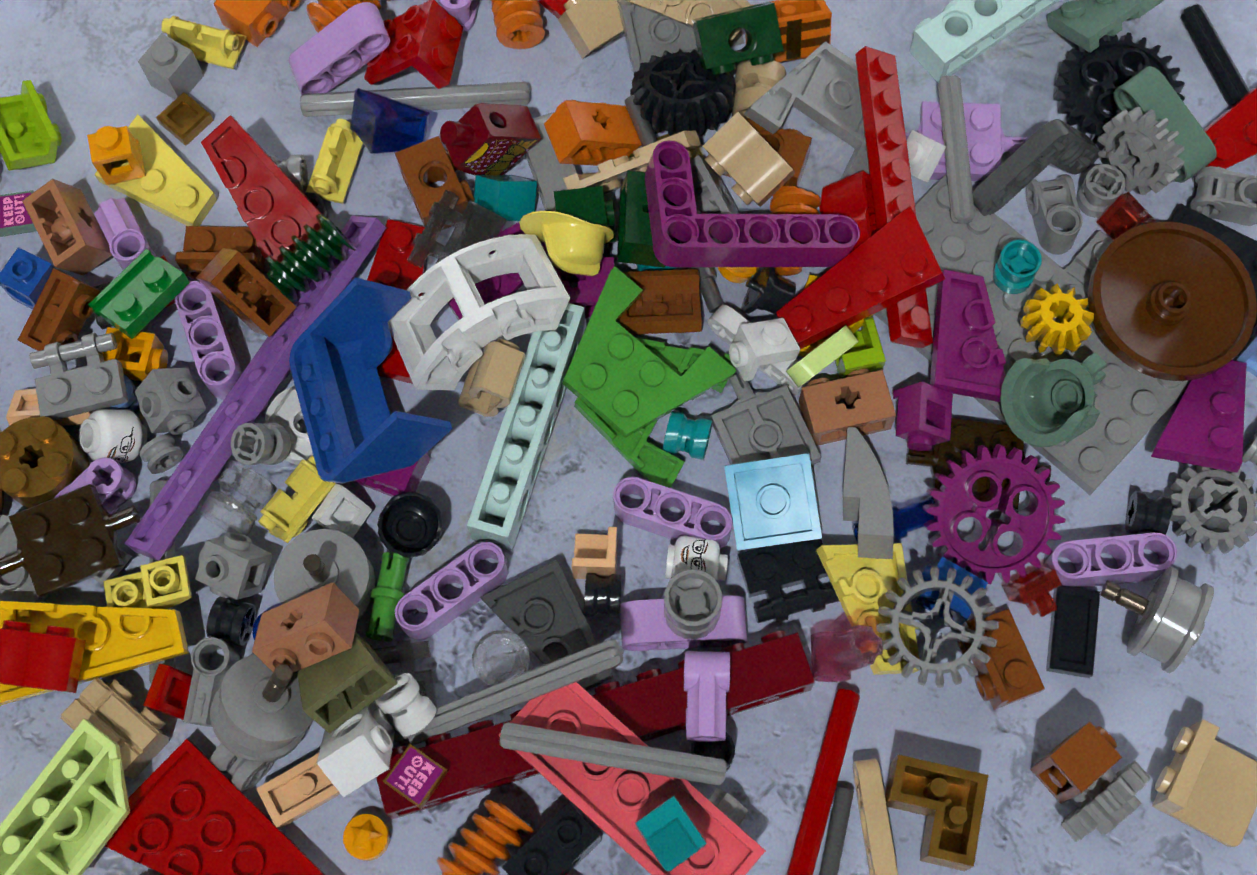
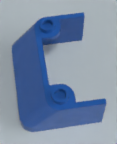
M355 277L298 337L291 348L289 357L291 373L320 478L326 482L343 484L411 467L453 429L450 421L394 411L390 415L377 367L390 354L393 347V339L388 321L411 299L410 291Z

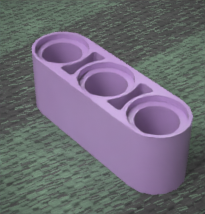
M370 2L354 5L290 55L289 64L301 95L328 93L389 46L390 37L377 6Z
M191 281L175 297V304L200 378L212 395L224 400L243 372L220 305L211 291L201 282ZM206 301L200 309L192 310L196 303ZM214 335L217 336V339L210 345H203L206 338ZM229 370L226 378L214 381L215 376L219 372Z
M637 477L624 478L614 488L613 502L615 514L620 521L627 525L675 541L683 535L714 540L719 543L720 550L730 540L732 517L730 512L720 504ZM631 494L638 495L644 500L642 505L637 508H627L621 501L624 497ZM674 507L681 510L684 515L680 520L671 522L665 520L661 513L666 508ZM714 520L719 522L724 530L720 534L709 535L703 531L701 526L706 521Z
M1162 533L1066 541L1059 544L1052 554L1046 558L1043 564V574L1049 584L1054 587L1056 585L1076 588L1105 585L1107 580L1115 584L1150 581L1157 579L1168 567L1174 564L1177 558V548L1175 543ZM1144 549L1154 551L1158 555L1159 565L1152 564L1145 558ZM1101 553L1113 556L1117 562V569L1105 566L1101 560ZM1063 557L1071 560L1075 566V573L1063 571L1058 564V558Z
M490 542L478 543L404 595L398 601L395 608V617L404 633L416 640H424L431 637L482 600L481 596L500 587L506 581L508 575V565L502 550L496 544ZM486 558L498 561L497 568L489 574H482L477 571L478 564ZM459 583L463 586V591L457 598L445 599L442 597V592L447 585ZM416 608L428 610V615L423 623L419 625L407 623V617L412 610Z
M722 596L720 619L715 629L707 636L696 640L684 639L674 634L667 626L664 617V599L634 600L620 605L621 640L624 650L649 651L728 647L747 642L745 601L740 596Z

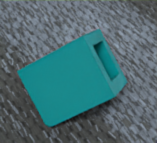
M476 175L473 215L494 221H520L524 215L535 212L537 181L515 175Z
M674 796L635 823V827L667 872L673 870L706 846L705 840Z

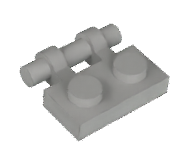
M96 333L87 334L81 337V341L64 345L55 342L45 345L44 350L30 353V362L34 369L49 366L51 375L34 379L40 417H49L54 421L128 402L122 364L117 359L104 361L103 352L117 349V341L113 333L98 336ZM86 357L88 366L68 370L66 361Z

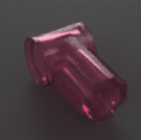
M857 625L841 632H818L810 635L814 681L841 682L850 680L851 671L874 664L878 655L883 654L882 638L875 634L872 626Z

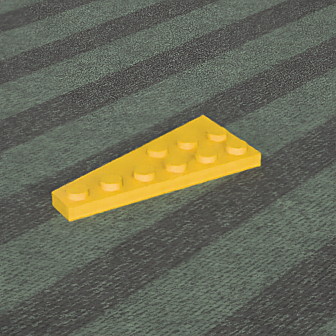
M0 601V628H2L3 620L31 624L30 632L46 634L47 626H58L75 629L73 637L86 640L78 684L94 680L98 677H106L189 654L181 613L177 610ZM0 684V706L52 692L53 690Z

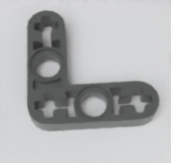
M1060 119L1052 120L1034 133L973 191L974 205L983 216L991 215L1005 206L1050 163L1070 174L1076 175L1089 168L1097 160L1100 150L1084 133Z

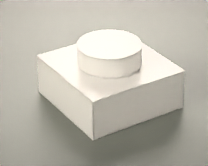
M912 130L907 139L911 175L928 183L946 146Z
M335 484L312 516V519L325 529L337 530L353 538L373 509L344 486Z

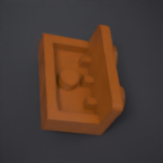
M53 268L18 341L37 351L44 350L45 345L59 342L61 345L77 342L78 335L86 319L93 313L88 304L100 293V290L63 271Z
M697 269L623 272L643 289L641 296L620 317V325L631 335L702 332L699 271Z

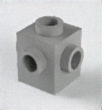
M188 367L152 369L134 391L139 402L140 411L145 417L151 433L170 432L173 435L185 433L194 426V422L206 410L202 395L198 391Z
M229 532L226 533V536L206 540L199 553V567L195 580L210 586V591L221 597H232L238 600L255 595L262 591L273 554L251 544L249 537L240 533Z

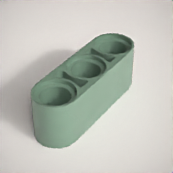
M1151 66L1145 67L1114 91V99L1120 111L1126 109L1130 112L1135 107H1140L1144 115L1151 109L1155 110V120L1160 122L1167 118L1169 122L1166 129L1169 132H1179L1174 142L1184 146L1185 150L1177 156L1184 161V166L1177 170L1179 176L1175 179L1176 182L1183 183L1217 157V151L1212 140L1165 76L1156 68Z

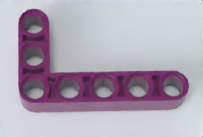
M669 140L659 143L655 147L645 171L653 251L659 262L669 267H833L852 251L860 238V230L856 222L848 216L839 214H697L690 157L685 147L675 141ZM666 201L672 202L676 204V206H672L668 204ZM670 238H676L680 240L682 244L676 243L672 241ZM711 238L718 239L722 244L713 241ZM752 238L759 240L761 243L755 242Z

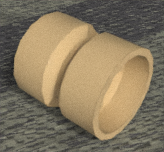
M750 59L744 60L737 65L735 76L736 94L732 117L739 112L744 118H748L744 115L746 110L786 76L784 66L777 61L751 65Z

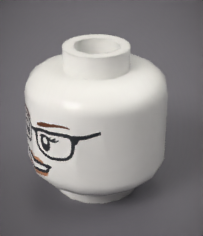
M98 409L92 412L89 418L81 424L79 438L83 451L87 452L93 461L105 457L111 458L117 463H128L138 456L141 448L146 444L147 430L133 411L127 409Z
M687 535L680 536L676 540L675 545H668L665 578L672 579L679 572L692 569L704 571L710 574L716 581L726 580L728 555L720 554V545L717 541Z

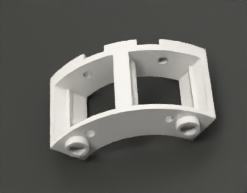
M510 234L470 245L433 265L407 289V291H410L411 299L388 321V325L416 390H455L463 374L483 355L481 348L501 336L510 340L532 332L556 330L568 305L570 296L535 234ZM519 273L527 289L526 291L517 292L484 304L475 283L498 275ZM454 297L463 318L436 339L430 324L438 312Z

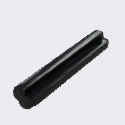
M1200 4L1188 6L1183 10L1181 19L1228 104L1234 106L1250 90L1203 7Z

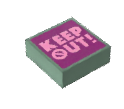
M33 190L0 195V237L37 232L22 202L34 192Z

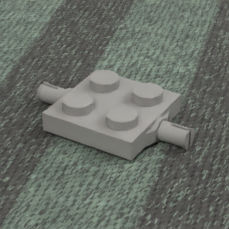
M740 373L738 378L734 375L729 379L738 400L730 408L711 415L710 420H713V428L730 464L810 453L811 465L820 462L821 455L787 385L770 392L753 393L748 381H744Z

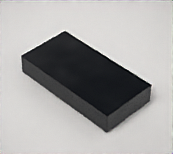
M1056 585L1054 587L1046 671L1084 678H1091L1093 676L1100 591Z

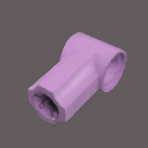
M110 198L99 204V208L94 212V215L110 245V253L123 270L145 249H148L152 255L157 257L148 244L125 198Z
M685 651L684 691H687V740L715 742L725 741L726 692H729L730 652Z

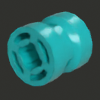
M1015 240L1004 246L993 269V280L996 286L1008 294H1019L1026 291L1031 286L1042 264V256L1039 249L1026 240Z
M672 411L666 429L663 450L673 454L679 451L687 452L691 458L704 461L713 420L701 417L697 420L687 419L683 413Z

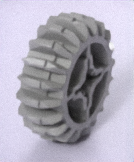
M932 566L930 570L931 580L929 581L923 580L919 569L913 571L917 584L912 587L904 578L898 579L897 583L904 591L901 597L893 591L888 590L886 592V598L895 603L893 609L885 606L879 607L878 613L884 617L891 618L890 624H877L876 630L879 633L891 632L892 638L880 642V647L882 650L896 647L898 652L893 654L888 659V662L891 666H894L904 659L907 664L901 672L903 677L908 678L914 668L921 670L918 684L924 686L927 682L928 673L936 674V686L942 688L944 686L943 674L951 672L955 685L962 683L961 675L958 672V669L965 667L968 674L972 677L977 675L976 667L970 662L974 657L982 663H988L990 657L979 649L981 645L996 647L997 640L984 636L985 630L998 629L999 622L994 620L984 621L983 615L995 611V605L988 603L981 607L979 606L977 601L981 600L987 592L982 587L971 595L967 591L973 582L971 576L967 575L959 586L954 583L956 569H949L947 580L945 581L939 580V569L937 566ZM930 591H940L937 602L931 611L927 613H912L904 610L915 597ZM953 595L960 598L970 609L975 621V631L967 629L951 619L949 610ZM944 605V625L951 627L950 630L960 632L961 634L949 631L944 636L941 633L942 638L936 639L933 649H929L932 641L930 629L925 627L923 623L914 620L926 622L928 618L933 620V616L939 615L940 608ZM900 623L909 625L924 635L925 645L921 660L912 655L903 644L900 636ZM956 640L971 644L966 653L958 659L949 663L934 664L938 650L945 641Z

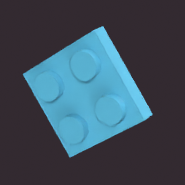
M810 453L724 466L737 550L822 539Z

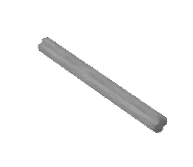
M527 82L454 85L445 86L440 89L436 87L310 93L301 95L300 108L303 116L314 117L472 108L479 103L526 105L529 103L530 96Z
M608 639L436 708L434 718L422 730L413 735L402 737L395 729L394 740L399 742L400 746H409L410 744L414 746L432 736L450 732L619 666L623 662L622 654L624 652L622 646H619L615 639Z

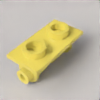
M177 16L164 18L161 25L162 32L192 50L196 60L233 70L247 39L245 35L233 33L229 29L221 30L182 20Z
M337 119L336 123L328 127L306 192L319 195L323 200L341 204L344 203L366 137L365 134L353 132L350 129L351 123L349 121Z
M312 455L307 461L302 459L284 482L295 491L291 498L285 492L278 489L260 511L263 516L258 522L269 530L268 533L286 543L305 529L308 517L324 501L335 485L333 482H326L320 478L314 456Z

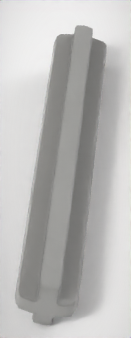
M956 75L943 76L939 80L938 92L944 146H946L945 161L951 219L956 224H967L972 222L975 210L961 79Z

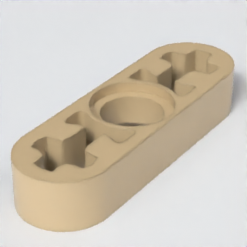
M877 759L853 761V777L869 875H898L879 763Z

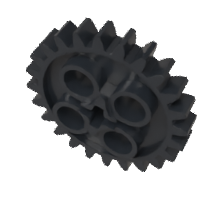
M1128 32L1123 41L1118 39L1117 34L1109 36L1107 41L1101 37L1099 39V47L1091 53L1080 46L1078 50L1072 48L1067 59L1063 60L1054 83L1058 87L1054 100L1062 101L1058 113H1070L1066 123L1070 126L1079 124L1081 126L1079 131L1084 134L1088 132L1092 134L1091 140L1096 144L1098 137L1105 133L1102 127L1121 112L1115 102L1114 91L1148 66L1159 70L1181 100L1184 101L1185 96L1181 95L1180 92L1185 83L1176 80L1181 70L1180 68H1168L1173 57L1169 55L1160 58L1158 56L1161 48L1160 45H1156L1151 49L1146 48V37H1143L1138 44L1133 43L1132 34ZM1104 110L1110 111L1114 115L1108 114Z

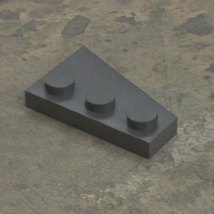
M558 560L480 597L544 665L597 644ZM609 669L580 680L577 683L587 691L614 677Z

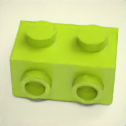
M31 80L22 81L20 95L0 98V153L9 171L55 163L57 147L62 144L60 129L56 123H51L47 115V104L43 94L36 92Z

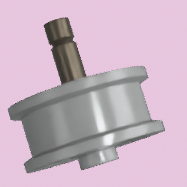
M317 529L306 532L292 540L277 560L274 571V587L282 604L332 582L359 609L358 620L365 614L372 603L370 599L371 590L376 588L374 568L361 546L343 532L332 529Z
M1170 566L1159 577L1147 599L1126 588L1121 589L1119 585L1109 580L1103 586L1100 596L1112 602L1116 601V604L1139 614L1128 640L1127 653L1136 656L1139 652H1142L1162 662L1161 669L1163 671L1172 673L1202 634L1205 626L1204 621L1212 603L1214 588L1206 583L1197 587L1179 578L1178 570Z
M255 654L237 661L227 671L210 708L211 725L219 741L237 756L259 762L277 760L291 753L299 745L305 731L313 722V719L302 708L297 672L293 673L292 669L284 664L278 665L274 672H272Z

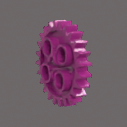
M996 444L992 455H990L987 447L978 445L977 458L963 450L961 451L963 464L959 466L951 460L946 462L951 471L948 477L940 473L934 475L942 484L940 489L927 488L926 492L934 497L936 501L935 504L923 506L924 511L934 515V519L925 522L923 525L929 531H937V534L928 541L933 547L944 545L937 555L940 559L944 557L950 560L954 557L952 561L954 564L963 569L967 566L966 570L976 576L981 571L983 580L988 582V584L992 583L995 573H998L1002 581L1009 583L1011 570L1025 578V564L1029 562L1033 566L1040 568L1042 566L1037 555L1040 552L1047 555L1052 554L1053 551L1046 544L1048 539L1061 540L1062 538L1061 535L1052 530L1053 524H1061L1066 520L1054 513V509L1065 505V501L1057 497H1051V494L1056 492L1060 485L1054 481L1044 482L1051 473L1048 468L1043 466L1034 471L1038 462L1036 457L1029 455L1021 462L1022 450L1014 447L1008 457H1006L1005 446L1001 444ZM980 477H988L990 480L989 491L984 496L974 497L972 493L974 482ZM1008 478L1009 484L1002 491V481ZM1021 491H1028L1030 495L1028 506L1023 510L1015 511L1013 509L1015 495ZM988 509L1000 510V518H992L990 520L986 517ZM973 517L975 519V529L973 532L965 537L958 536L957 526L959 522L964 518ZM1013 531L1015 541L1012 547L1004 551L999 550L997 546L999 537L1004 532ZM986 536V545L984 549H979V543L982 542Z

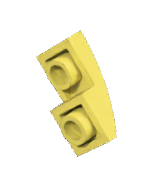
M183 555L141 565V572L103 581L107 607L169 609L192 598L186 559Z

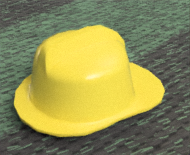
M555 211L531 212L524 215L519 221L520 229L525 234H535L539 241L545 243L552 265L571 274L585 276L598 274L600 262L603 258L604 244L614 238L613 230L609 227L592 224L574 216Z

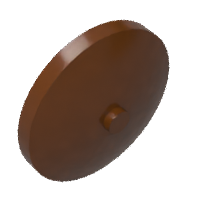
M1152 222L1126 231L1106 248L1096 262L1089 280V312L1094 313V320L1092 322L1100 338L1107 348L1123 363L1142 374L1169 381H1188L1213 374L1240 353L1254 329L1257 301L1252 280L1238 256L1220 239L1188 224Z

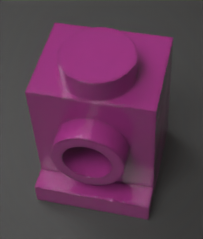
M918 382L893 391V399L898 400L896 436L907 440V448L916 451H927L932 449V445L950 441L952 392L925 382Z

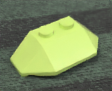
M83 719L1 823L0 875H82L130 813L120 747L88 720Z

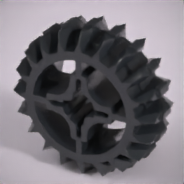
M679 49L677 53H670L664 50L662 57L651 55L650 61L640 63L639 71L634 72L632 89H630V96L635 95L633 99L634 105L642 106L640 112L643 120L650 122V125L654 127L655 133L668 131L669 136L682 131L694 130L702 136L705 128L716 130L717 124L726 122L729 113H732L736 94V84L734 83L731 71L713 74L712 68H702L696 49L691 52H683Z

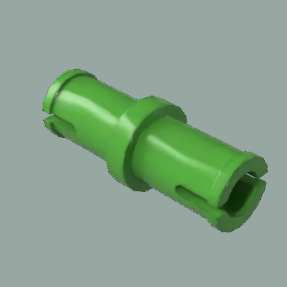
M390 552L382 554L377 587L373 588L370 594L373 606L365 636L382 642V636L385 642L393 641L396 623L395 608L398 601L405 595L402 593L409 558L394 552L393 558H390Z

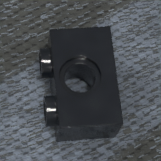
M568 802L501 867L508 875H567L601 842V838Z

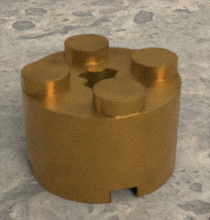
M49 417L25 418L11 424L0 432V488L25 507L31 508L54 499L63 488L70 485L89 466L88 456L83 451L81 445L61 425Z

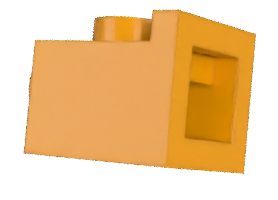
M104 126L98 129L96 133L87 135L92 163L107 185L146 176L140 142L138 139H134L127 126L119 128ZM127 159L129 165L112 168L111 162Z
M107 327L106 334H114L117 341V349L103 352L104 361L117 359L122 364L123 374L127 375L130 380L143 382L152 369L167 368L168 352L155 334L139 332L131 339L118 329Z

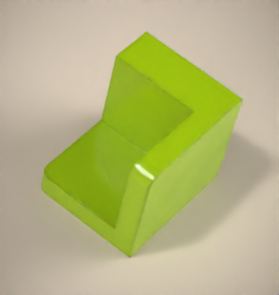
M873 317L864 319L861 331L854 333L859 342L835 360L840 379L846 378L849 373L860 369H869L870 372L883 370L886 359Z

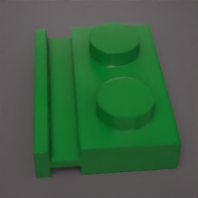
M145 249L88 305L97 316L103 317L106 322L133 339L190 281L182 271L162 258L155 257L148 249Z

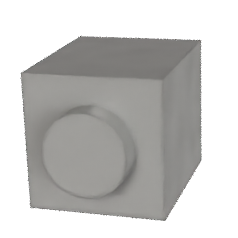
M163 33L159 35L138 60L150 85L174 100L183 92L188 95L204 76L193 51Z

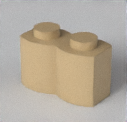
M739 112L703 145L704 149L709 153L704 159L706 163L720 177L727 172L735 180L736 184L731 189L747 206L754 201L761 207L795 174L789 164Z
M497 339L495 342H489V344L484 346L483 355L470 366L458 400L460 407L485 417H492L498 414L500 408L507 407L510 404L525 360V353L519 351V347L513 342L503 339Z

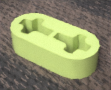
M846 325L786 372L799 388L859 341Z

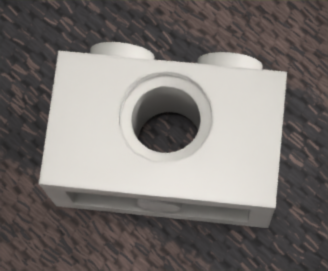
M374 701L331 733H328L326 730L324 731L317 764L343 798L387 771L390 767L395 728L392 725L393 717L382 712Z

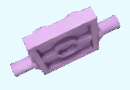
M922 101L920 107V126L917 132L944 145L940 102ZM963 103L971 181H984L1001 165L1003 152H1015L1028 140V137L1004 136V131L1001 127L1000 104ZM906 133V141L910 133ZM945 151L930 179L940 180L945 174L947 175Z

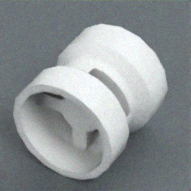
M403 673L395 677L398 682L397 685L375 700L382 712L393 717L392 725L402 737L413 735L422 730L431 722L436 714V707L427 696H421L419 693V684L410 673Z

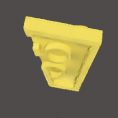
M137 114L128 126V129L134 139H138L140 142L146 176L107 185L98 171L94 175L100 183L186 226H200L217 201L214 192ZM127 159L111 162L112 168L129 165Z
M893 543V559L859 558L858 544L821 545L816 550L873 674H901L907 662L902 659L898 664L890 665L888 659L898 651L896 647L888 650L881 649L880 642L892 638L891 632L879 633L876 630V626L881 623L890 624L891 618L884 617L878 613L880 606L891 609L895 606V603L886 598V592L888 590L893 591L900 597L904 593L897 583V580L901 577L907 581L902 543ZM911 601L904 609L905 611L912 612ZM900 623V636L903 644L912 655L919 659L915 628ZM914 668L912 673L919 671V669Z

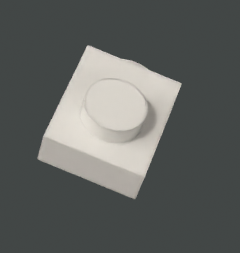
M784 318L739 325L733 343L729 348V356L732 365L738 368L743 380L750 381L754 379L759 366L796 360L800 347Z

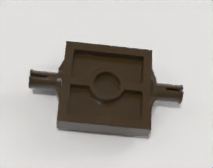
M951 418L950 441L935 444L932 451H916L907 448L906 465L930 467L933 488L940 489L942 484L934 475L940 473L947 477L949 476L951 471L946 463L948 460L953 461L959 466L963 464L961 451L965 450L974 458H977L978 445L987 447L990 455H992L996 444H1001L1005 446L1006 457H1008L1014 447L1022 450V462L1026 458L1023 451L1024 441L1019 439L1008 425ZM1037 464L1034 471L1043 466L1051 471V465L1046 466ZM1049 474L1044 482L1050 481L1051 474ZM985 476L980 477L974 482L972 486L974 497L984 496L989 491V478ZM1008 478L1002 481V491L1009 484ZM1020 492L1013 499V509L1015 511L1018 510ZM932 497V498H931V501H934V502H935L936 499H935L934 497Z
M90 484L9 516L17 539V552L0 558V577L24 567L30 574L37 596L44 597L123 566L124 562L117 546V530L134 523H139L140 517L135 515L138 511L132 505L127 509L110 515L102 506L96 487Z

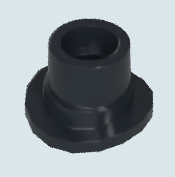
M757 267L752 280L748 279L745 286L748 287V290L744 297L741 311L749 314L758 309L777 315L776 312L794 298L796 287L779 278L775 274L774 267Z

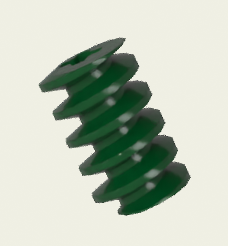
M321 214L316 216L320 229L316 230L307 224L304 226L308 237L307 240L304 241L296 235L291 237L295 246L294 251L282 245L279 247L283 258L281 262L271 256L266 258L271 269L269 272H266L268 277L279 291L293 303L298 301L295 288L304 293L310 290L307 277L315 282L323 280L319 267L329 272L335 269L332 256L340 261L347 259L344 246L357 251L342 231L331 220Z

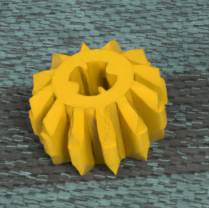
M1057 283L1051 287L1049 292L1040 288L1035 292L1033 299L1026 301L1023 307L1026 315L1022 317L1020 327L1029 330L1025 337L1026 342L1036 340L1040 342L1038 346L1039 353L1044 352L1047 347H1052L1056 357L1062 355L1065 348L1073 353L1078 350L1081 341H1086L1092 331L1089 325L1094 320V313L1085 310L1088 305V298L1079 300L1074 298L1075 287L1069 289L1067 293H1062ZM1053 318H1058L1060 323L1055 322Z

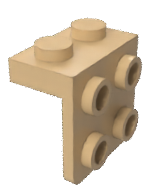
M1202 719L1189 727L1184 726L1178 733L1172 750L1176 751L1170 766H1166L1162 770L1156 781L1155 790L1158 793L1152 807L1228 847H1235L1241 844L1257 807V761L1215 740L1220 728Z

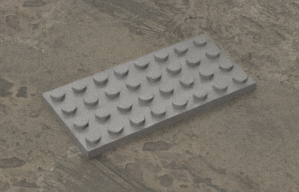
M945 174L915 204L916 217L942 271L945 269L984 277L996 322L993 325L998 348L1003 349L1006 364L1003 366L1005 374L1008 373L1017 360L1023 358H1031L1033 360L1047 358L1050 362L1059 359H1072L1082 364L1087 357L1096 352L1107 363V367L1102 369L1106 377L1094 385L1095 393L1098 395L1094 407L1100 412L1095 425L1068 443L1064 440L1050 447L1030 445L1091 495L1186 391L1191 380H1162L1134 370L1123 363L1107 348L1097 333L1093 322L1089 325L1092 331L1086 341H1081L1080 347L1073 353L1065 348L1062 355L1056 357L1052 347H1047L1044 352L1039 353L1038 346L1040 342L1038 340L1026 342L1025 337L1029 330L1020 327V321L1026 315L1023 311L1026 301L1033 299L1035 292L1040 288L1049 292L1051 287L1057 283L1062 293H1067L1069 289L1075 287L1074 298L1076 300L1088 298V288L1039 249L1042 256V264L1031 286L1019 294H1008L1000 290L993 280V269L1004 246L1015 240H1028L995 213L983 216L975 205V216L972 222L967 224L954 223L951 219L948 180ZM938 283L926 288L933 340ZM887 308L874 314L889 326ZM1053 318L1055 322L1060 323L1058 318ZM933 343L922 349L914 347L932 363ZM974 398L1007 425L1003 416L1001 402Z

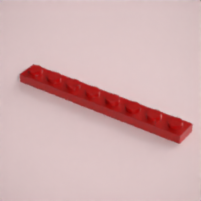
M865 46L855 53L878 231L909 205L912 207L915 215L916 209L895 55ZM926 289L887 307L891 343L921 349L933 343Z

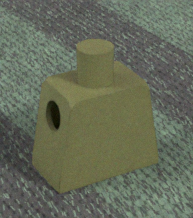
M356 632L351 649L297 671L303 711L328 733L334 731L398 684L396 678L370 645Z

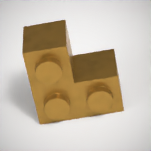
M899 754L893 759L890 765L885 793L886 806L927 816L920 861L961 871L974 867L989 775Z

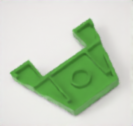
M614 266L610 271L562 384L626 438L669 414L673 409L689 400H694L714 386L726 382L737 370L708 346L682 376L673 371L617 323L619 318L641 296L643 289Z
M636 338L679 376H682L705 351L704 349L692 347L689 350L665 346L664 342ZM725 353L724 356H721L732 365L729 354ZM728 380L714 386L712 389L722 393ZM576 399L574 407L647 481L668 488L672 487L685 461L647 442L658 420L624 438L582 400Z

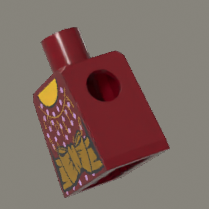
M479 103L474 105L457 122L446 121L440 130L441 141L446 145L454 166L458 170L474 176L503 175L542 139L528 106Z

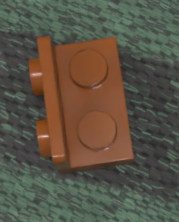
M186 226L183 252H176L175 261L182 272L198 280L196 277L223 248L239 251L263 275L265 259L249 227Z
M1009 609L984 618V621L994 620L999 622L998 629L985 630L984 636L997 640L996 647L981 645L979 649L990 657L988 663H982L975 657L972 659L978 671V676H975L978 692L984 701H990L993 710L1045 690ZM974 618L965 621L962 626L975 631ZM958 641L963 655L970 648L971 644Z

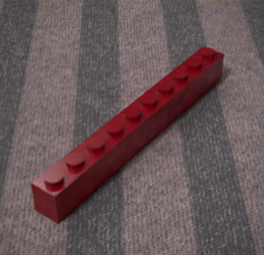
M784 630L763 636L760 639L761 644L745 648L744 643H738L719 651L730 652L729 692H726V717L812 690L815 681L798 632L786 635ZM684 660L678 663L679 669L663 674L660 668L648 670L636 676L637 682L620 686L619 681L609 682L594 689L595 694L591 695L643 742L686 729L687 691H684ZM520 710L510 714L511 720L519 713ZM486 720L470 725L468 727L469 733L453 738L451 733L435 735L425 740L426 746L417 748L448 771L422 809L383 782L408 746L392 749L389 769L377 776L376 779L385 815L393 820L539 775L540 773L516 751L503 748L500 745L499 734L504 723H510L511 720L494 725L493 720Z

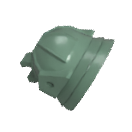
M1096 352L1087 357L1082 364L1072 359H1059L1054 362H1050L1047 358L1039 360L1023 358L1017 360L1006 374L1001 389V408L1007 425L1019 439L1037 447L1054 446L1064 440L1067 443L1092 428L1100 415V412L1094 407L1096 397L1098 396L1095 393L1094 385L1106 377L1102 369L1107 367V363Z

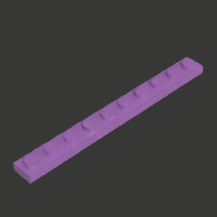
M351 216L342 229V233L357 251L344 246L347 254L345 261H340L332 256L335 269L332 272L319 267L323 280L315 282L308 278L310 290L307 293L299 291L297 294L298 301L293 303L296 306L295 310L271 337H267L124 543L136 553L158 561L172 547L177 533L186 520L196 512L199 501L210 485L221 475L223 466L232 454L231 437L234 430L241 424L253 423L257 416L267 408L269 399L279 384L290 374L289 357L294 342L356 277L358 268L367 255L376 248L378 239L386 229L377 218Z

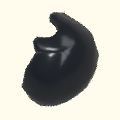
M417 492L393 496L381 511L377 523L380 541L391 553H398L405 558L425 555L437 544L443 528L439 508L430 497Z

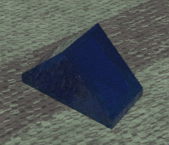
M357 88L354 93L351 126L371 154L398 152L426 141L430 112Z

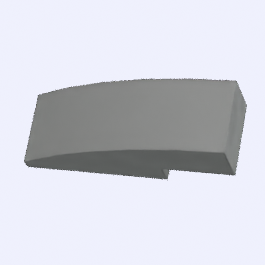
M848 427L843 485V521H859V558L893 559V510L885 477L873 451L856 427Z

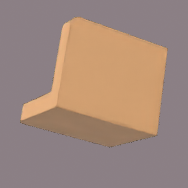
M608 527V535L575 533L574 558H572L571 566L574 579H586L587 573L596 574L599 578H609L612 574L616 575L617 527Z

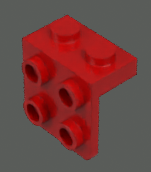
M429 0L419 6L414 5L410 7L405 13L392 20L386 19L383 21L390 37V44L383 52L367 63L368 66L364 79L369 84L373 85L410 66H413L437 89L450 84L464 28L435 0Z

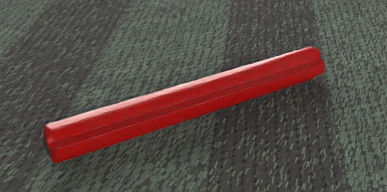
M839 689L835 695L787 875H813L860 700V695L852 690Z

